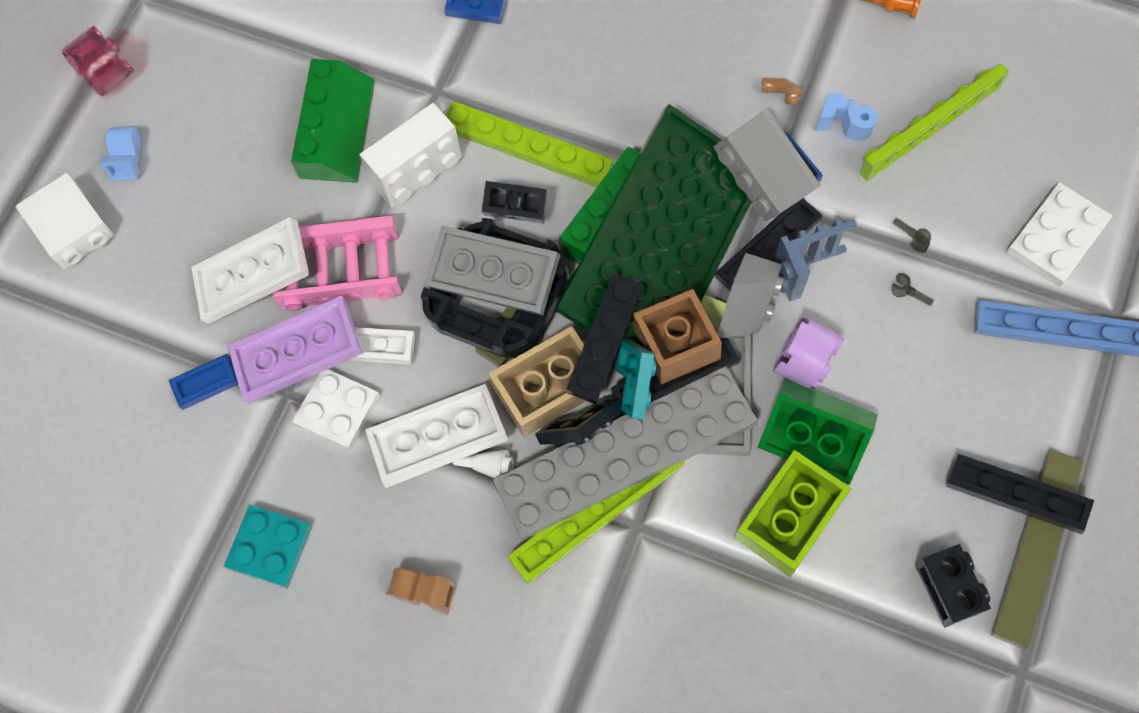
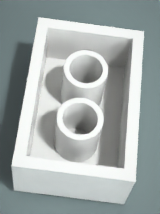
M434 103L359 154L371 185L391 208L398 203L408 200L414 191L421 186L430 184L438 174L445 169L454 167L459 159L462 158L455 126Z

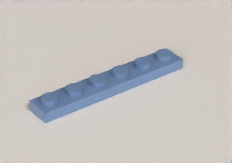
M979 300L976 304L974 334L1139 357V322L982 300Z

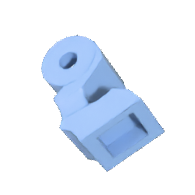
M841 92L837 94L828 93L815 131L830 129L832 121L837 118L841 119L845 137L852 140H865L872 134L873 127L878 121V115L870 106L862 105L856 107L855 100L845 98Z
M137 127L109 128L105 141L110 156L103 157L100 164L111 181L138 179L140 171L137 167V162L140 160L138 151L141 149V139Z

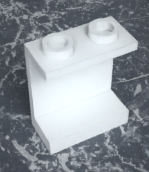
M67 172L15 206L47 253L63 270L70 265L78 263L82 257L94 249L102 247L109 239L115 236L86 199L84 192Z

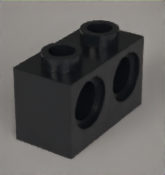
M960 544L924 557L915 564L944 628L992 609L989 604V592L983 583L978 582L973 572L975 569L974 562L967 551H963ZM941 561L948 562L953 566V577L943 573ZM957 593L967 596L970 602L969 609L959 606L956 600Z

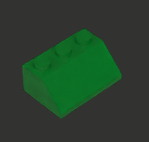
M785 378L757 448L784 459H788L792 452L796 450L840 481L850 485L874 433L878 414L815 389H808Z

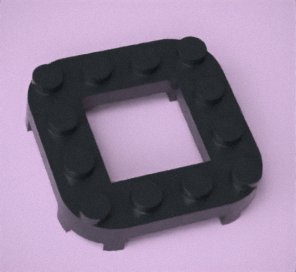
M482 218V222L471 224L464 229L461 227L458 229L555 251L561 255L543 316L516 309L511 320L506 318L505 322L459 305L463 296L426 287L423 288L420 297L422 299L423 312L431 326L443 335L500 357L516 358L532 349L538 342L567 286L569 268L563 253L553 241L548 239L545 244L498 227L493 219Z

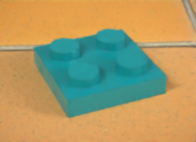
M249 504L223 567L288 589L312 525Z

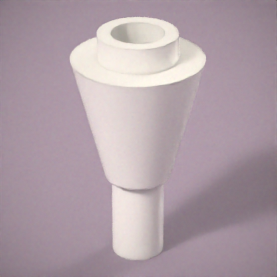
M500 450L470 455L454 461L453 465L473 468V470L495 479L514 470V458L510 457L509 450Z

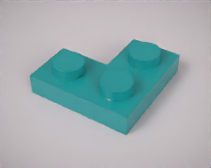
M622 339L618 349L615 371L626 378L621 410L631 418L644 419L645 411L651 403L649 385L650 379L656 371V360L654 353L632 340Z

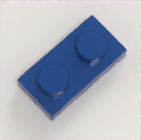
M447 0L444 8L445 15L501 24L506 0Z

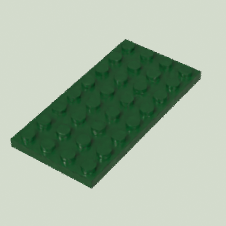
M668 104L663 109L554 311L590 332L613 273L642 284L643 288L622 339L632 340L641 345L634 331V313L691 289L694 290L701 303L751 204V200L738 187L734 176L727 166L719 160L718 154L713 146L722 141L720 138L672 105Z

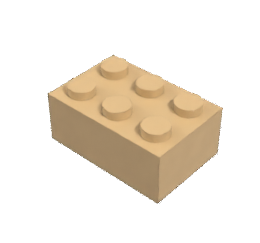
M572 326L488 373L493 389L523 438L586 402V400L565 393L584 347V343ZM606 381L601 392L606 390Z

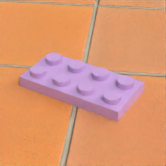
M342 296L228 346L242 399L248 404L363 354L346 300Z

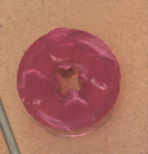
M95 26L88 28L61 50L71 67L79 76L82 75L88 81L87 84L101 97L109 93L134 72L133 67L124 58L120 59L117 55L120 51L118 46L109 37L104 38Z

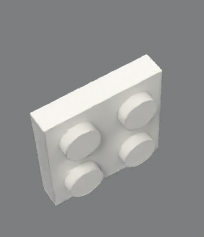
M327 369L319 373L292 423L303 430L351 451L379 400L380 394L373 389Z

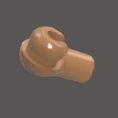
M785 78L762 79V93H785L786 104L800 103V94H802L800 86Z

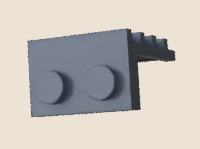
M841 218L834 220L831 228L825 229L823 224L816 227L814 233L807 235L805 230L799 231L797 239L789 241L787 236L781 237L774 262L782 264L779 276L783 277L784 281L780 291L782 293L786 292L789 301L801 298L810 275L807 265L847 251L845 244L841 246L839 244L845 231L857 227L855 220L843 223ZM825 241H826V244H825V247H824L826 251L821 252L822 249H823L824 243H825ZM811 243L807 252L808 257L804 258L808 244Z

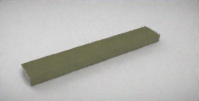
M1051 449L1046 454L1038 481L1074 493L1083 461ZM1027 516L992 630V637L1022 649L1029 647L1064 528Z

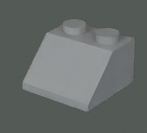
M745 253L732 284L717 333L719 337L727 338L760 332L763 321L770 322L776 305L770 303L772 295L779 296L784 278L779 276L782 264Z

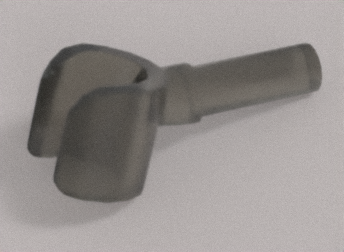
M899 218L893 221L895 226L913 238L910 244L912 249L920 253L927 251L931 240L930 231L921 228L916 230Z
M904 273L896 275V281L905 286L899 287L896 284H892L891 291L894 296L905 297L908 295L929 306L932 305L934 299L910 286L911 279L908 275Z

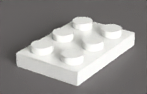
M1059 182L1010 246L1007 253L1060 287L1110 221L1112 215Z

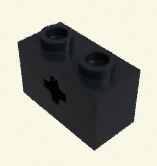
M486 181L482 213L484 216L544 224L548 195L547 189Z

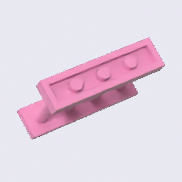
M393 216L299 227L304 251H315L316 287L298 289V281L286 286V290L274 292L273 298L281 310L298 311L302 307L321 305L339 296H342L346 301L370 298L386 300L393 298L395 295L403 294L398 277H390L387 243L391 240H398V231ZM374 243L378 279L359 281L357 247L360 244ZM335 247H345L347 283L329 285L327 250Z

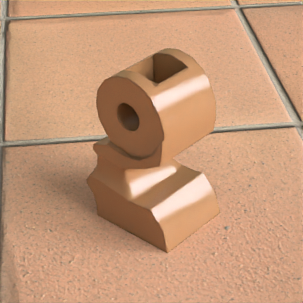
M394 568L386 595L413 605H419L424 602L433 610L448 615L457 585L451 579L438 575L428 576L424 572L416 573L402 568Z

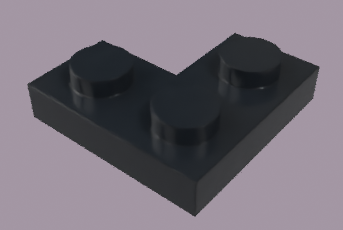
M620 399L598 401L578 416L555 419L536 432L535 436L540 445L554 444L555 447H559L570 442H574L575 445L584 444L594 437L593 433L599 428L604 429L613 424L614 418L623 412L621 410Z

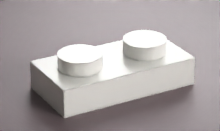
M355 327L363 354L349 359L350 361L412 365L415 343L414 331Z

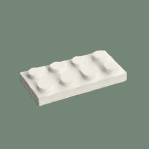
M291 217L191 267L200 319L208 324L309 275L298 221Z
M486 383L365 429L385 488L508 441Z

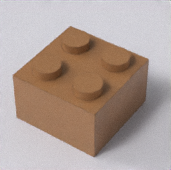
M693 289L633 314L634 331L642 347L654 353L656 360L655 373L661 384L721 359L722 342Z

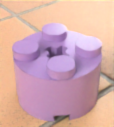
M802 315L795 325L798 328L797 332L789 335L776 360V367L773 369V372L808 389H815L819 382L822 383L831 368L826 363L832 354H837L844 338L830 328Z

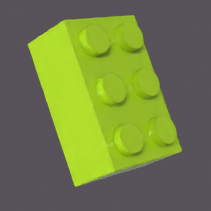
M794 450L744 520L734 539L791 578L852 488Z

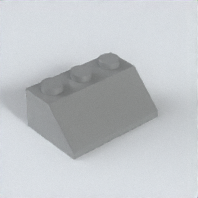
M767 108L713 146L719 160L727 166L734 176L738 187L746 193L753 203L754 210L765 221L780 214L821 186Z

